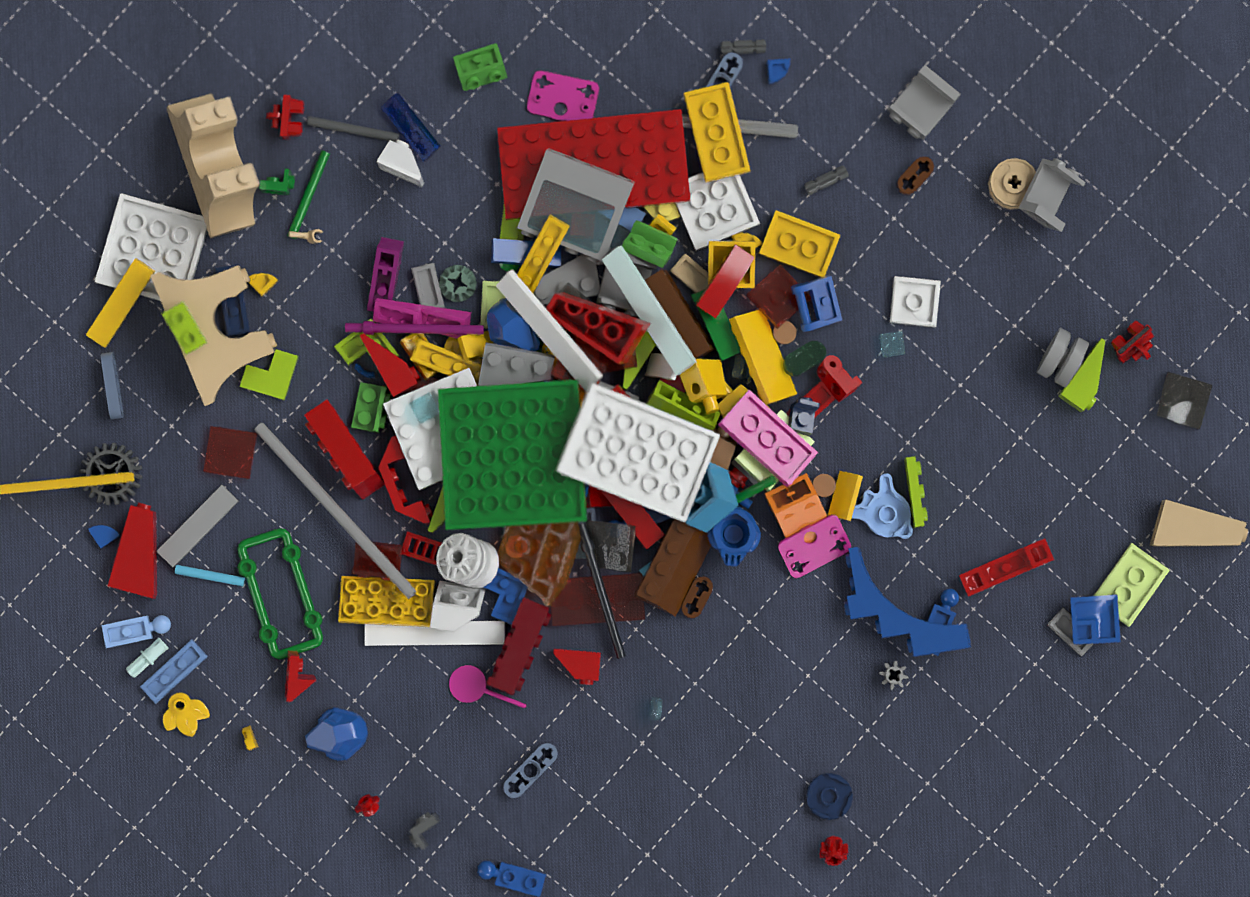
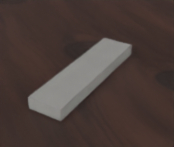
M221 485L157 552L174 568L239 501Z

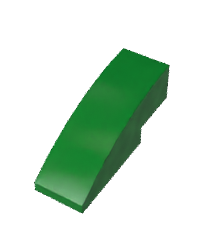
M705 289L691 295L695 305ZM696 305L720 360L723 361L740 353L739 343L732 332V326L724 308L714 318Z

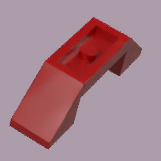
M393 436L378 467L395 511L428 525L431 523L430 518L433 517L429 504L424 505L421 500L405 507L404 503L408 502L403 489L398 490L396 481L399 480L395 468L390 469L389 465L406 458L397 436Z

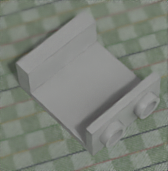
M924 65L914 80L894 104L889 107L888 111L891 113L889 116L896 123L901 124L902 122L908 127L907 131L916 139L920 137L924 140L959 98L960 93Z
M1053 158L1052 161L1042 159L1019 209L1044 227L1062 232L1065 223L1058 219L1055 214L1070 183L1084 186L1086 182L1078 177V172L1066 168V163L1056 158Z
M616 248L610 249L609 253H611ZM627 253L643 279L645 280L650 277L652 270L656 269L657 266ZM605 266L596 303L612 310H623L624 314L637 318L638 315Z

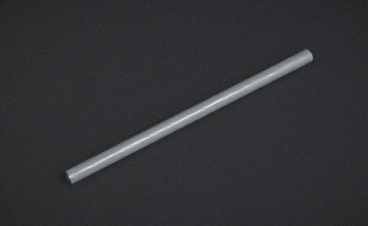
M260 423L255 428L256 433L408 599L414 596L417 591L269 428L264 423Z

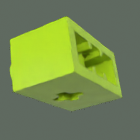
M185 302L162 313L186 355L208 343Z

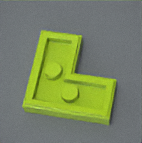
M352 332L334 346L348 365L368 352L360 337L363 334L362 332ZM382 333L367 335L399 357Z
M276 349L269 371L246 365L240 387L285 401L299 356Z

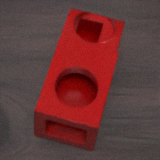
M834 355L827 356L817 367V375L838 402H841L855 392L862 384L858 376L853 379L842 367L840 359Z

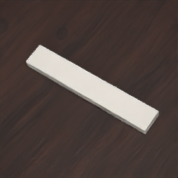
M513 270L507 272L496 287L576 380H579L582 388L587 391L590 383L596 384L603 375Z
M469 621L455 631H439L436 628L365 624V646L504 644L505 642L504 621Z

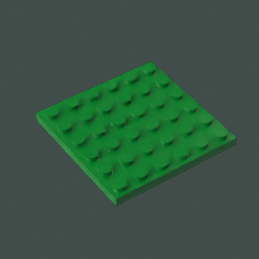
M579 380L438 389L446 530L587 521L585 482L556 471L580 410Z

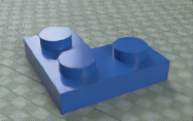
M498 568L493 580L484 586V588L500 594L491 616L512 625L522 599L525 597L530 585V581Z

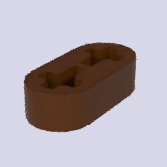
M924 156L916 159L897 182L898 191L907 196L915 193L934 170L932 160ZM926 162L929 172L923 171L918 176L916 174L919 169L918 163L924 164ZM913 176L915 178L911 185L913 189H903L904 183L902 180L908 181Z
M704 576L698 577L692 583L682 603V612L686 617L696 618L701 614L713 590V584L709 578ZM704 580L707 582L706 586L709 590L708 592L703 591L701 596L698 597L696 594L699 588L696 586V583H702ZM694 598L699 599L696 607L699 609L698 612L688 614V608L685 607L686 604H691Z

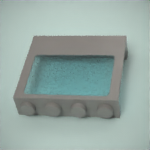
M548 148L517 228L522 230L521 234L534 238L535 235H539L548 216L552 215L570 225L560 244L565 246L564 250L575 255L578 252L587 255L586 259L599 263L600 260L602 261L607 256L635 181Z

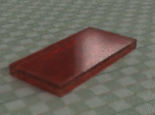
M642 573L602 576L615 622L645 620L644 601L634 596L642 580ZM592 577L549 580L552 626L606 622Z

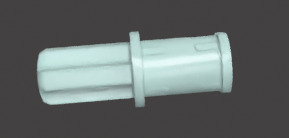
M158 637L146 650L140 651L142 654L126 668L127 672L135 678L148 665H154L153 662L169 648Z

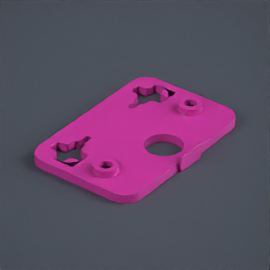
M538 71L533 77L527 109L532 114L550 117L558 121L593 118L599 86L592 81ZM542 76H547L546 80L554 83V85L549 84L545 85L544 88H540V84L536 83V81L541 79ZM587 85H590L591 90L595 91V93L586 98L585 93L577 89H585ZM557 103H564L567 106V112L564 115H557L554 112V107Z
M829 515L812 525L800 529L799 532L781 540L778 544V550L794 578L802 577L849 552L848 548H851V543L842 524L835 515ZM809 531L816 533V539L811 543L804 541V535ZM837 540L846 542L843 545L844 549L841 551L838 548L833 549L836 546ZM799 561L800 564L805 563V565L802 566L801 572H798V570L793 571L792 569L795 567V562Z

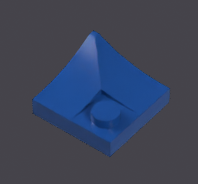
M1117 594L1070 597L1073 644L1120 642Z

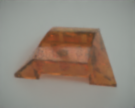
M578 522L506 526L498 551L499 564L512 576L523 582L529 591L539 596L546 606H550L568 582L581 541Z

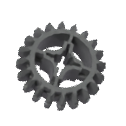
M106 443L102 444L103 451L95 446L94 451L96 455L94 456L90 452L86 454L91 460L89 462L82 460L81 463L86 465L87 469H80L79 473L93 476L95 466L101 471V475H105L107 472L104 468L112 471L115 469V473H121L126 463L129 472L134 473V481L115 483L122 489L114 493H104L101 491L109 484L84 486L83 490L89 491L92 489L89 493L90 498H94L98 494L97 503H101L104 497L106 505L111 504L112 498L115 505L120 504L119 497L127 502V492L132 496L136 494L131 489L132 486L136 488L141 486L135 482V479H143L142 475L136 474V471L142 470V466H134L139 461V458L133 457L130 459L133 455L132 450H128L124 454L126 449L124 445H121L118 451L116 443L111 444L110 450ZM109 455L121 457L112 465H107L101 461L102 458Z

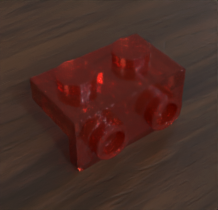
M356 542L352 574H357L361 578L376 576L382 580L391 581ZM372 542L392 565L401 572L403 545Z

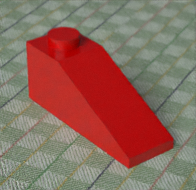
M364 333L360 335L394 398L419 385L416 380L420 377L414 366L409 368L406 362Z

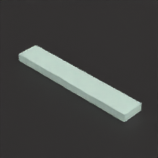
M618 246L604 257L602 261L640 320L651 323L647 331L674 373L680 375L697 361L623 246Z

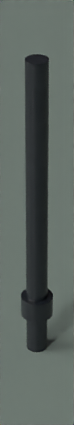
M584 522L576 525L582 542L580 547L582 553L585 552L616 657L620 659L626 656L594 553V549H596L594 541L590 540L587 526Z

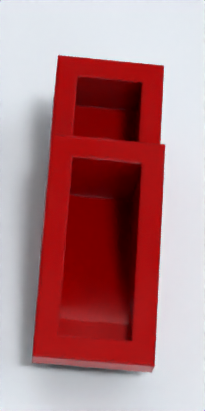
M735 244L710 280L709 285L696 302V305L716 318L755 257Z

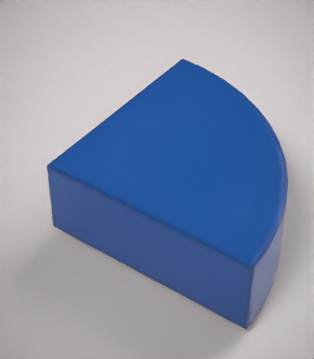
M790 59L767 60L769 84L780 81L787 74Z
M97 525L88 529L101 549L121 536L115 529L109 526Z

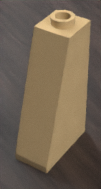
M1163 500L1150 546H1239L1241 542H1245L1248 529L1245 528L1246 522L1169 500Z

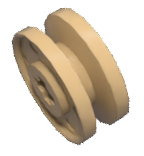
M1018 158L1006 159L999 163L990 175L988 183L989 193L994 202L1010 210L1019 209L1036 173L1034 167L1025 160ZM1012 179L1015 180L1016 184H1019L1015 189L1012 188V184H1008Z

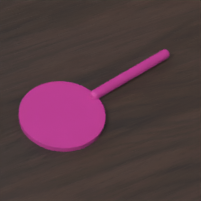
M470 665L461 666L450 677V691L461 702L471 703L477 701L486 693L511 704L526 708V704L486 689V678L477 667Z

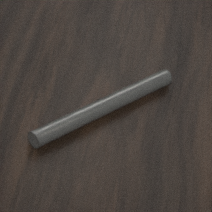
M312 116L308 117L307 125L386 141L396 142L400 136L399 133Z

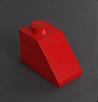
M554 649L555 656L575 679H580L579 684L593 685L594 681H599L601 653Z

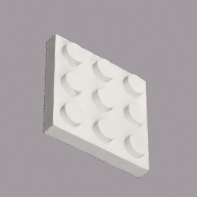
M703 172L690 177L688 180L691 202L676 203L695 251L707 247L709 241H721L760 225L740 175L705 183Z

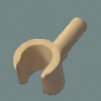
M320 229L304 233L289 231V237L307 239L309 243L315 244L322 242V240H316L314 234L323 233V231Z

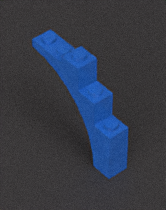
M859 547L848 548L849 554H846V563L848 568L852 567L853 577H850L849 580L851 590L856 591V595L847 596L848 601L844 602L846 615H850L852 620L879 616V620L875 622L877 633L882 634V638L910 634L911 638L907 639L909 653L913 652L915 657L971 648L967 624L942 625L929 623L914 618L898 609L883 596L872 581L865 567L861 549Z

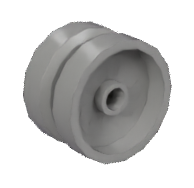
M1059 328L1043 355L1036 373L1048 378L1057 367L1058 370L1054 381L1066 388L1081 366L1089 342L1078 337L1067 348L1071 339V333Z

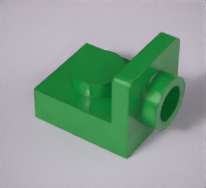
M285 169L283 182H280V178L267 177L266 180H260L259 189L262 193L289 195L290 189H294L295 176L291 175L290 169Z

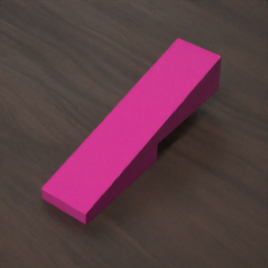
M379 298L375 300L373 321L378 323L470 325L471 312ZM441 334V335H445V336H449V337H452V338H456V339H457V338H459L460 336H464V335H468V334Z

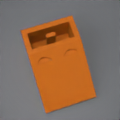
M807 473L797 477L789 487L783 484L764 494L785 538L827 517ZM809 531L804 535V541L807 543H811L816 539V533L813 531Z

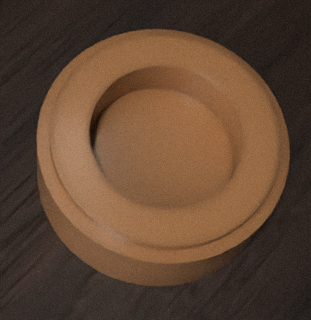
M781 321L776 324L773 330L776 342L782 345L793 342L796 337V328L791 322Z
M820 474L812 482L819 497L830 496L836 488L835 480L828 474Z

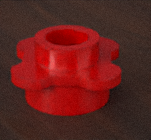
M735 467L731 471L728 470L732 485L743 489L746 486L744 483L748 478Z
M370 794L361 797L358 805L354 808L355 812H362L365 817L372 816L379 809L378 802L380 798L378 796L373 797Z

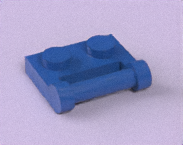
M827 275L791 286L802 324H800L802 332L811 331L842 320L832 276ZM806 291L810 292L816 320L811 321L804 294Z

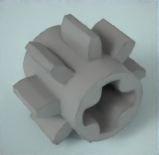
M894 661L892 667L885 663V672H879L885 678L881 684L890 683L891 690H893L894 684L903 687L902 679L908 678L902 672L906 669V666L897 667V661ZM890 670L899 671L897 681L888 679Z

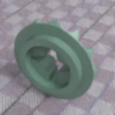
M453 265L446 268L440 276L439 287L447 299L454 302H462L469 299L475 292L476 278L469 268L462 265ZM460 274H462L461 282L467 287L459 286L454 293V284L448 280H457Z

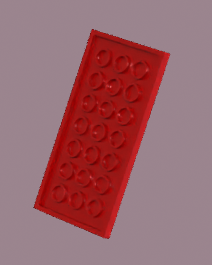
M682 109L497 128L506 220L521 219L548 148L635 181L625 208L691 202ZM544 180L530 218L614 210L615 207L554 182Z

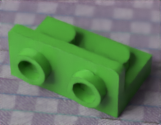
M497 43L453 57L464 91L476 89L479 86L507 78Z
M636 220L622 246L627 253L664 268L671 258L677 238Z
M360 382L351 428L380 433V428H385L387 415H383L385 408L383 403L391 400V392H388L387 386Z

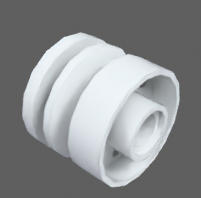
M462 533L453 534L445 539L439 547L437 567L440 574L447 580L474 589L482 588L489 584L496 576L499 567V556L496 549L488 542Z

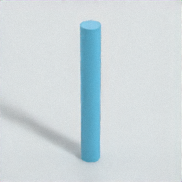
M176 565L175 574L242 587L245 584V577Z

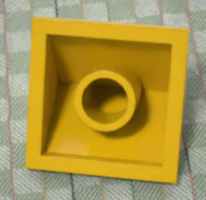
M709 241L708 285L735 244L755 257V241ZM755 258L736 288H755Z

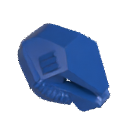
M506 298L501 299L490 308L487 314V325L490 340L494 344L535 352L539 349L540 339Z
M737 507L711 528L707 533V537L712 547L720 553L725 565L738 566L747 552H753L758 547L761 532L752 515L741 507Z
M333 707L323 712L318 719V724L305 735L307 748L322 751L327 757L337 761L347 760L365 744L368 729L364 719L356 712Z

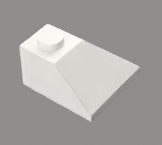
M398 139L396 142L390 140L377 160L380 169L423 187L424 182L411 149L408 148L409 144Z
M439 581L433 603L430 628H436L439 631H455L479 616L485 588L474 589L462 584Z

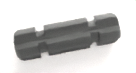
M752 40L734 41V43L730 41L721 42V53L723 55L731 52L736 54H752L753 51H756V53L766 52L765 40H756V42Z
M840 166L834 172L830 171L817 177L815 181L811 180L805 183V190L809 195H812L818 189L822 190L837 183V180L841 181L847 178L848 172L844 166Z

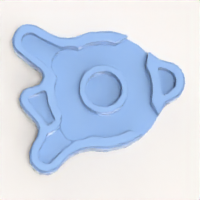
M887 473L882 474L879 477L878 493L866 490L863 493L861 504L855 505L852 519H859L865 522L871 531L881 537L907 539L913 533L909 503L902 495L895 491L891 475Z

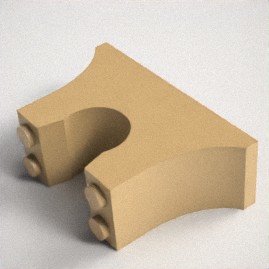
M212 94L167 106V111L209 237L213 238L254 226L253 197L256 189L259 187V183L252 163L243 164L238 154L234 139V127H236L237 117L230 97L215 100Z
M235 266L216 275L196 280L175 279L162 272L150 275L165 312L185 302L208 342L187 355L179 344L204 406L215 402L221 385L234 371L245 364L275 352L273 348L277 346L272 333L268 334L266 330L250 332L241 338H230L221 333L216 326L215 312L219 304L227 298L236 297L248 288L247 282H250V278L245 268L241 269L240 266Z

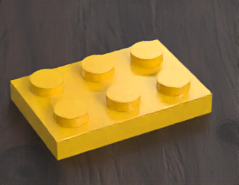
M776 210L759 254L821 278L827 272L840 234Z

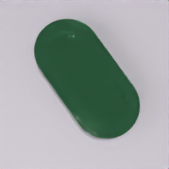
M819 341L806 343L786 356L783 362L785 372L794 377L802 375L824 360L826 348Z

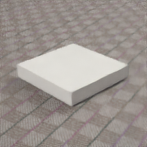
M894 276L889 323L936 328L941 281Z

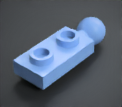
M159 615L154 618L153 622L149 621V616H143L101 626L106 648L153 639L152 631L164 634L169 631L171 622L168 617Z

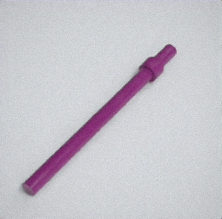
M364 321L363 323H345V332H362L365 335H374V333L484 335V325L374 323V321Z

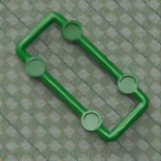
M278 528L241 541L237 548L240 558L238 571L242 576L246 577L262 627L259 631V637L264 643H267L271 656L276 659H284L288 657V651H297L299 654L319 647L323 641V634L320 628L323 618L314 609L299 562L301 549L293 544L289 531ZM280 537L285 546L282 550V556L287 562H290L305 608L304 624L312 630L314 636L312 640L281 650L278 649L276 643L278 630L275 626L270 625L254 575L257 571V564L254 560L249 559L246 550L247 548Z

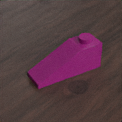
M381 237L376 250L367 307L368 311L374 312L375 300L377 298L393 300L404 241Z

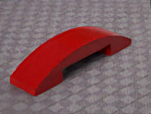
M1044 538L959 575L969 597L1054 560V557Z

